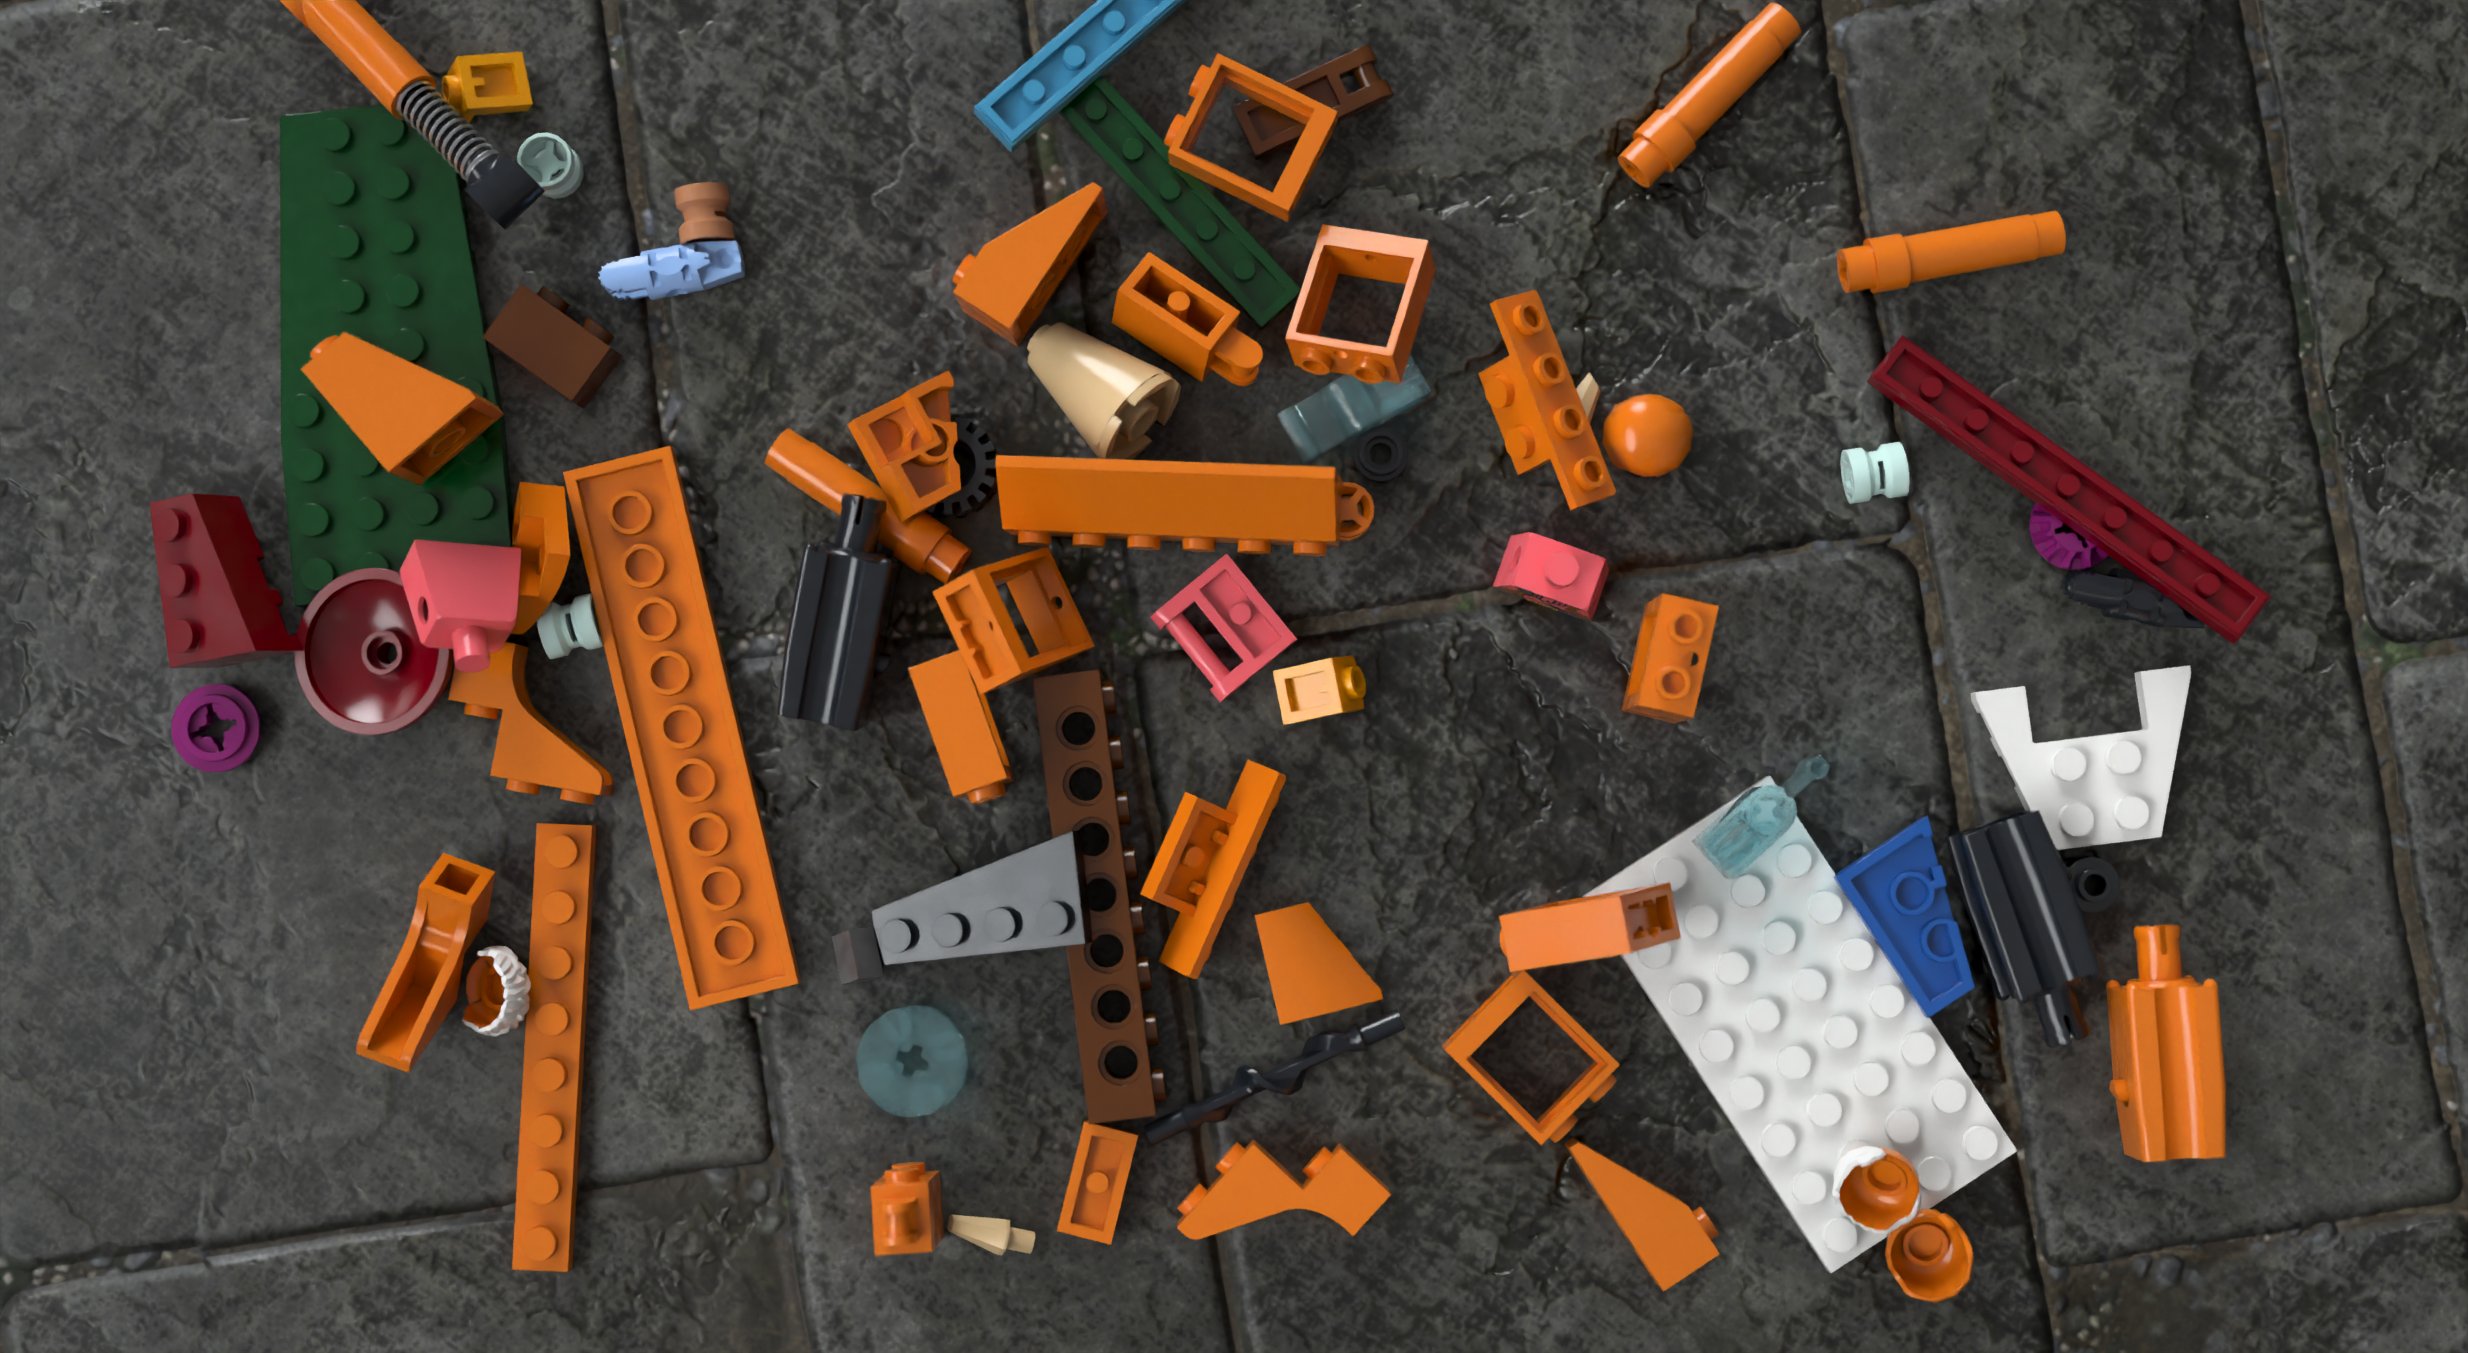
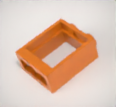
M1217 53L1211 67L1209 68L1202 64L1194 77L1188 95L1195 99L1186 117L1177 114L1169 127L1164 140V144L1170 147L1168 151L1169 165L1288 222L1337 125L1338 111ZM1224 85L1306 125L1273 192L1191 153Z
M1322 224L1285 337L1295 366L1316 375L1334 372L1352 375L1356 379L1369 384H1378L1382 381L1401 384L1436 271L1429 241ZM1338 274L1406 284L1387 347L1319 336Z
M1048 546L973 569L933 591L935 599L980 694L1054 668L1095 646ZM1004 583L1007 584L1039 655L1029 658L996 586ZM1056 597L1061 598L1062 608L1056 605Z
M1664 593L1645 604L1621 711L1670 723H1678L1694 718L1719 606ZM1693 653L1698 656V662L1696 665L1691 666Z
M960 650L908 668L953 797L969 798L970 804L975 803L979 805L1006 795L1007 792L1004 784L1013 782L1016 778L985 693L980 694Z
M1670 882L1551 902L1499 916L1501 924L1500 946L1508 959L1510 972L1629 954L1681 938Z
M1525 970L1514 971L1441 1046L1540 1145L1548 1138L1554 1143L1562 1139L1578 1121V1118L1573 1113L1587 1098L1593 1103L1601 1099L1616 1083L1617 1078L1612 1073L1620 1066ZM1528 996L1594 1061L1537 1120L1471 1057L1474 1051Z

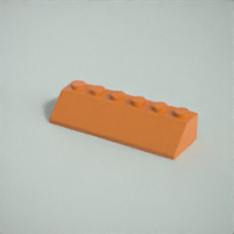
M996 455L995 467L1002 529L1011 535H1018V544L1050 546L1051 537H1073L1072 546L1105 548L1106 539H1127V548L1160 550L1161 541H1182V550L1215 552L1216 543L1238 544L1237 552L1246 554H1271V545L1293 546V554L1300 556H1326L1327 547H1340L1343 481L1335 467Z

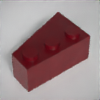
M190 493L150 503L170 668H219L303 651L297 636L288 635L278 610V607L283 605L278 589L269 588L259 561L265 557L240 496Z

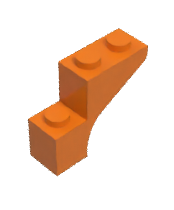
M505 642L501 650L489 652L490 665L479 672L466 673L454 667L448 700L466 703L464 714L497 720L499 709L503 710L490 776L507 778L505 789L539 795L541 785L562 788L560 799L591 805L594 803L595 795L612 796L614 786L612 774L546 720L534 707L528 694L525 675L529 647Z
M443 852L419 886L416 907L406 940L360 1033L356 1054L404 1072H410L458 1000L464 954L488 920L495 871Z
M1253 1139L1245 1148L1236 1142L1215 1165L1221 1172V1175L1206 1190L1199 1183L1179 1204L1177 1209L1184 1215L1179 1219L1177 1228L1186 1237L1199 1240L1283 1211L1306 1209L1333 1219L1354 1236L1390 1197L1391 1193L1383 1182L1340 1143L1332 1152L1324 1146L1314 1155L1302 1170L1308 1176L1302 1184Z

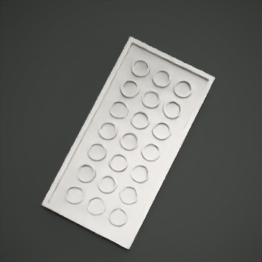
M1766 776L1582 897L1670 882L1681 938L1633 953L1622 954L1621 956L1826 1270L1833 1273L1887 1237V1233H1873L1872 1230L1866 1232L1859 1224H1853L1850 1216L1842 1215L1841 1208L1835 1204L1836 1199H1834L1832 1192L1834 1173L1839 1160L1848 1151L1859 1147L1873 1146L1901 1153L1913 1163L1919 1175V1188L1921 1192V1206L1919 1209H1930L2017 1152V1149L1930 1017L1926 1018L1912 998L1833 878L1835 873L1771 776Z

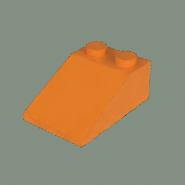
M1092 182L988 242L982 247L976 257L968 254L959 265L952 279V282L957 285L953 293L963 312L1019 347L1107 214L1108 210L1103 188Z

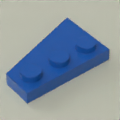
M1928 816L1921 817L1836 873L1833 877L1926 1018L1931 1017L1975 988L1958 924L1953 919L1945 886L1947 884L1942 865H1939L1931 839L1933 833Z

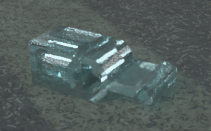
M1410 354L1401 384L1387 381L1369 384L1356 379L1352 375L1345 374L1314 395L1278 413V418L1305 464L1335 446L1361 435L1366 430L1376 427L1428 399L1431 390Z
M1821 755L1801 760L1796 766V773L1780 787L1775 785L1753 787L1746 791L1692 842L1726 879H1735L1791 827L1797 813L1796 803L1793 798L1812 780L1825 777L1830 765ZM1758 799L1761 801L1775 800L1777 805L1772 810L1776 818L1775 822L1771 820L1759 822L1756 816L1761 811L1760 806L1756 803Z

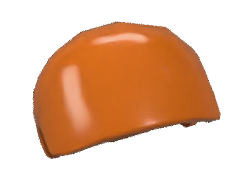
M1642 394L1626 399L1613 407L1604 421L1602 444L1612 464L1618 469L1642 477H1659L1678 469L1691 451L1693 426L1689 415L1684 413V408L1675 401L1657 394Z
M1922 1208L1918 1210L1916 1216L1910 1222L1887 1233L1885 1257L1888 1269L1901 1286L1903 1292L1911 1298L1932 1303L1955 1297L1970 1281L1974 1260L1972 1246L1966 1232L1947 1213H1941L1936 1209Z

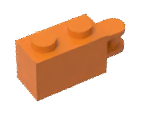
M1148 252L1117 290L1112 323L1200 382L1206 378L1211 370L1238 386L1250 385L1257 378L1259 365L1263 358V351L1256 341L1236 329L1240 311Z
M925 1162L891 1165L892 1169L886 1170L885 1174L871 1186L875 1256L933 1252L944 1238L940 1170L926 1171Z

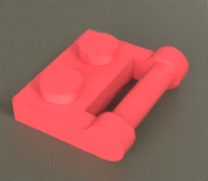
M1228 554L1220 558L1150 617L1160 630L1166 628L1206 676L1213 685L1210 691L1220 703L1297 641L1294 634ZM1194 603L1243 661L1231 672L1183 615Z

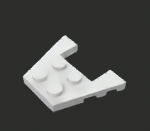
M2190 665L2134 673L2142 729L2138 731L2034 743L2025 686L1970 693L1975 710L1981 714L1992 736L1990 740L1998 756H2002L2016 785L2014 789L2025 811H2040L2057 850L2162 836L2191 678Z

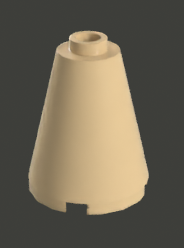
M1063 322L1052 326H1042L1035 332L1028 343L1027 349L1030 352L1028 365L1098 459L1132 460L1153 441L1145 433L1156 420L1164 426L1171 417L1179 400L1181 386L1172 378L1170 373Z

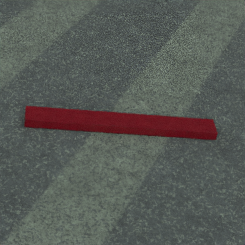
M1902 335L1869 377L1868 384L2234 644L2240 640L2271 596L1905 336Z

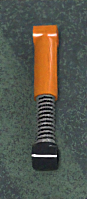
M280 0L297 19L349 68L394 117L399 119L405 118L429 142L431 147L435 148L437 153L441 154L443 159L448 161L450 166L454 167L455 171L467 182L468 187L465 188V191L503 229L506 230L545 192L506 151L499 153L493 149L491 144L486 143V139L480 136L479 131L474 130L473 125L468 124L467 120L461 117L460 112L455 111L454 106L449 105L448 100L444 99L442 94L436 91L434 78L356 0Z

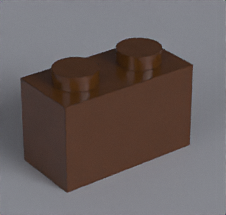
M521 284L483 335V338L584 409L622 357L608 346L614 336L588 317L580 326L566 316L564 313L570 305L546 287L542 286L538 293L535 294Z

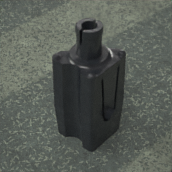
M844 493L841 499L842 509L835 543L821 540L817 545L808 543L804 546L784 650L777 715L857 731L867 724L879 676L891 665L892 654L885 652L903 563L894 556L889 560L886 554L876 552L882 518L887 506L886 501L873 497L865 498V496Z
M2019 811L1989 823L1946 836L1945 839L1962 901L1997 998L2001 1001H2006L2011 996L2012 999H2017L2021 1004H2026L2032 999L2044 1032V1041L2048 1047L2072 1043L2071 1038H2075L2078 1041L2090 1035V1028L2084 1020L2072 986L2080 983L2082 977L2087 975L2093 979H2098L2102 975V968L2070 882L2072 879L2071 871L2063 864L2040 811Z

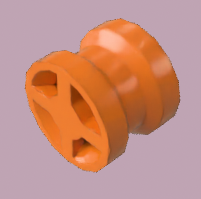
M1342 482L1340 540L1350 541L1359 538L1368 530L1374 518L1375 506L1371 495L1365 488L1356 483Z

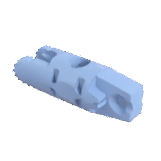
M737 241L690 242L682 245L641 251L640 256L606 263V266L602 267V270L598 272L600 274L598 279L601 281L600 284L605 287V290L614 299L618 298L619 301L622 299L627 301L628 298L633 300L644 297L655 300L679 294L704 291L745 276V265L741 247Z

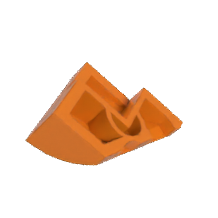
M949 370L906 391L900 397L855 418L847 424L900 522L917 515L961 490L960 466L953 454L958 437L957 423L951 422L949 390L954 387V380Z
M527 482L519 483L512 519V548H520L521 564L517 618L510 634L523 635L534 625L536 620L542 616L552 602L566 573L570 559V544L564 486Z
M1309 902L1255 914L1280 1025L1383 999L1379 986L1371 979Z

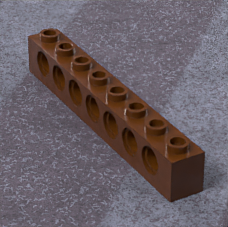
M1099 669L1033 678L1052 837L1056 838L1071 831L1080 830L1081 832L1086 825L1091 823H1098L1105 827L1109 834L1107 849L1097 856L1088 855L1083 851L1086 886L1088 887L1097 878H1103L1114 885L1117 894L1114 905L1106 911L1095 910L1089 905L1093 942L1066 946L1089 1124L1156 1116L1158 1111L1157 1102L1167 1100L1163 1068H1152L1150 1046L1159 1045V1033L1156 1013H1145L1143 991L1152 990V979L1148 956L1138 957L1135 935L1145 934L1141 901L1131 902L1128 880L1138 879L1135 848L1134 846L1124 847L1121 825L1131 824V814L1127 790L1117 792L1114 770L1124 768V759L1120 735L1110 737L1107 715L1117 713L1113 680L1103 682L1102 672ZM1076 714L1089 715L1095 723L1093 738L1083 745L1071 744L1065 735L1067 721ZM1091 768L1100 774L1102 789L1094 799L1083 801L1074 794L1072 780L1078 771ZM1111 934L1122 942L1124 953L1118 964L1105 966L1095 959L1092 950L1093 944L1100 935ZM1119 990L1127 995L1130 1000L1131 1010L1125 1019L1112 1021L1102 1014L1099 1004L1101 996L1105 992ZM1116 1046H1126L1132 1049L1138 1059L1136 1071L1128 1076H1118L1111 1072L1106 1061L1109 1050Z

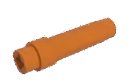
M1769 3L1663 110H1656L1633 133L1634 141L1618 156V162L1623 170L1635 182L1645 188H1649L1664 172L1672 173L1696 148L1695 143L1767 71L1783 54V51L1801 34V28L1796 19L1779 4Z
M2050 211L1909 236H1902L1900 233L1869 238L1865 239L1861 246L1838 250L1837 269L1839 280L1845 293L1870 289L1875 294L1907 288L1913 282L2035 261L2038 258L2064 253L2066 246L2065 228L2060 214L2057 211Z
M787 428L771 446L765 458V465L839 516L842 509L841 499L844 493L885 500L887 506L883 514L878 542L892 550L895 558L920 575L927 572L946 585L953 581L965 566L972 549L951 536V528L925 511L900 522L880 486L814 442L808 441L792 429Z

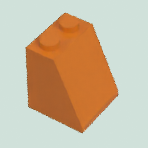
M346 332L342 333L339 337L333 335L320 342L310 353L312 360L301 368L304 374L389 473L419 486L504 415L497 405L473 391Z

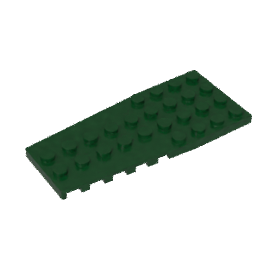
M383 105L283 115L280 118L281 450L295 606L308 607L312 599L322 588L337 577L348 572L365 568H382L400 572L415 539L512 547L513 507L504 415L419 486L389 473L301 370L303 366L312 360L310 353L320 342L333 335L339 337L342 333L346 332L473 391L497 405L503 412L493 355L489 353L487 340L483 338V335L486 333L485 328L488 325L484 303L479 298L475 273H478L475 252L470 247L466 219H469L466 200L461 196L458 173L405 118L399 119L394 117Z

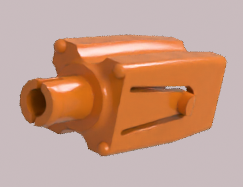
M2178 924L2134 927L2133 934L2137 947L2139 979L2127 980V984L2124 986H2120L2116 980H2110L2106 985L2113 1070L2110 1091L2116 1098L2124 1154L2142 1162H2158L2184 1158L2226 1157V1083L2218 984L2214 979H2207L2202 985L2201 982H2196L2191 975L2182 977L2181 929Z

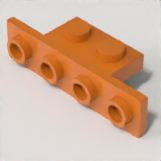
M1531 290L1490 303V307L1509 356L1481 371L1478 375L1517 474L1520 475L1533 471L1552 462L1570 511L1615 495L1616 489L1538 292Z
M1247 760L1226 809L1185 792L1140 892L1141 895L1180 911L1158 962L1189 978L1197 979L1204 963L1211 954L1212 945L1224 918L1234 902L1236 891L1248 864L1256 853L1257 844L1271 812L1279 801L1280 792L1286 781L1284 774Z

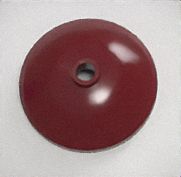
M365 568L337 577L322 588L312 599L302 616L296 634L303 651L295 652V667L299 683L312 707L328 722L340 729L355 734H391L408 728L421 720L441 698L453 667V649L428 648L420 642L400 572L394 570ZM394 644L397 649V657L391 663L388 660L387 652L390 646Z

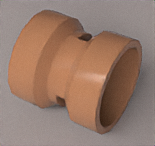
M701 182L684 185L674 190L675 206L682 212V218L684 219V223L678 229L680 245L690 242L735 241L734 224L725 217L727 214L726 208L731 203L730 190L727 184Z

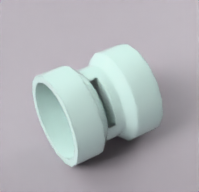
M548 132L536 133L527 138L519 148L517 163L545 190L542 195L554 199L564 198L574 193L581 185L584 175L583 163L578 154L558 135ZM558 170H560V172H559L557 175L552 176V175L555 174Z
M1900 442L1881 444L1877 451L1867 452L1863 448L1842 451V483L1850 504L1867 502L1873 495L1883 494L1887 498L1908 495L1910 484L1908 462L1903 445Z
M591 593L577 596L571 604L563 606L552 602L542 616L536 620L539 636L549 659L568 656L572 649L584 647L587 650L604 647Z

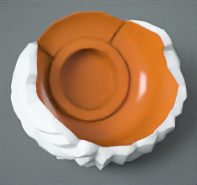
M490 946L477 952V957L479 958L472 964L466 978V994L469 1005L464 1010L462 1022L474 1031L486 1036L497 1037L508 1033L509 1029H517L518 1022L524 1020V1015L530 1007L529 990L531 982L527 975V969L518 961V957L506 946Z
M1867 1146L1848 1151L1839 1160L1834 1173L1833 1197L1836 1199L1835 1204L1841 1208L1842 1215L1850 1216L1853 1224H1859L1866 1232L1872 1230L1873 1233L1886 1234L1903 1224H1907L1916 1216L1921 1206L1919 1175L1913 1163L1901 1153L1882 1147Z

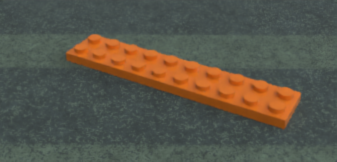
M667 446L563 472L690 1010H695L802 983L675 449Z

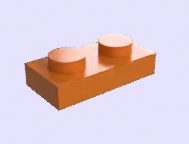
M1088 1120L1084 1121L1057 1227L1058 1232L1111 1245L1139 1133L1101 1123L1089 1124Z

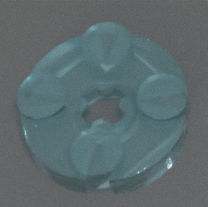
M919 1004L891 1009L872 1022L865 1031L857 1052L858 1080L862 1089L868 1093L872 1101L889 1113L903 1117L933 1114L952 1101L962 1089L970 1065L965 1039L954 1020L936 1008ZM917 1045L923 1048L921 1058L929 1062L926 1071L916 1070L912 1076H909L903 1072L904 1064L898 1060L900 1051L910 1052L913 1046Z

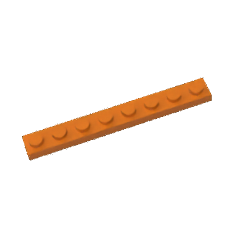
M537 823L528 971L531 982L529 990L530 1007L526 1013L512 1270L569 1272L573 1269L597 825Z

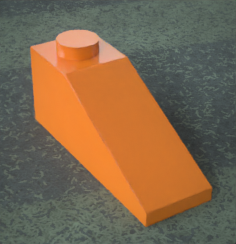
M1574 1137L1564 1143L1663 1292L1720 1255L1711 1241L1719 1233L1701 1207L1691 1211L1689 1206L1682 1200Z

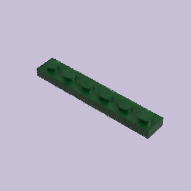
M1102 75L1059 111L1060 115L1261 331L1299 297L1301 289L1206 186L1198 178L1169 165L1168 151L1170 148L1164 144V141Z

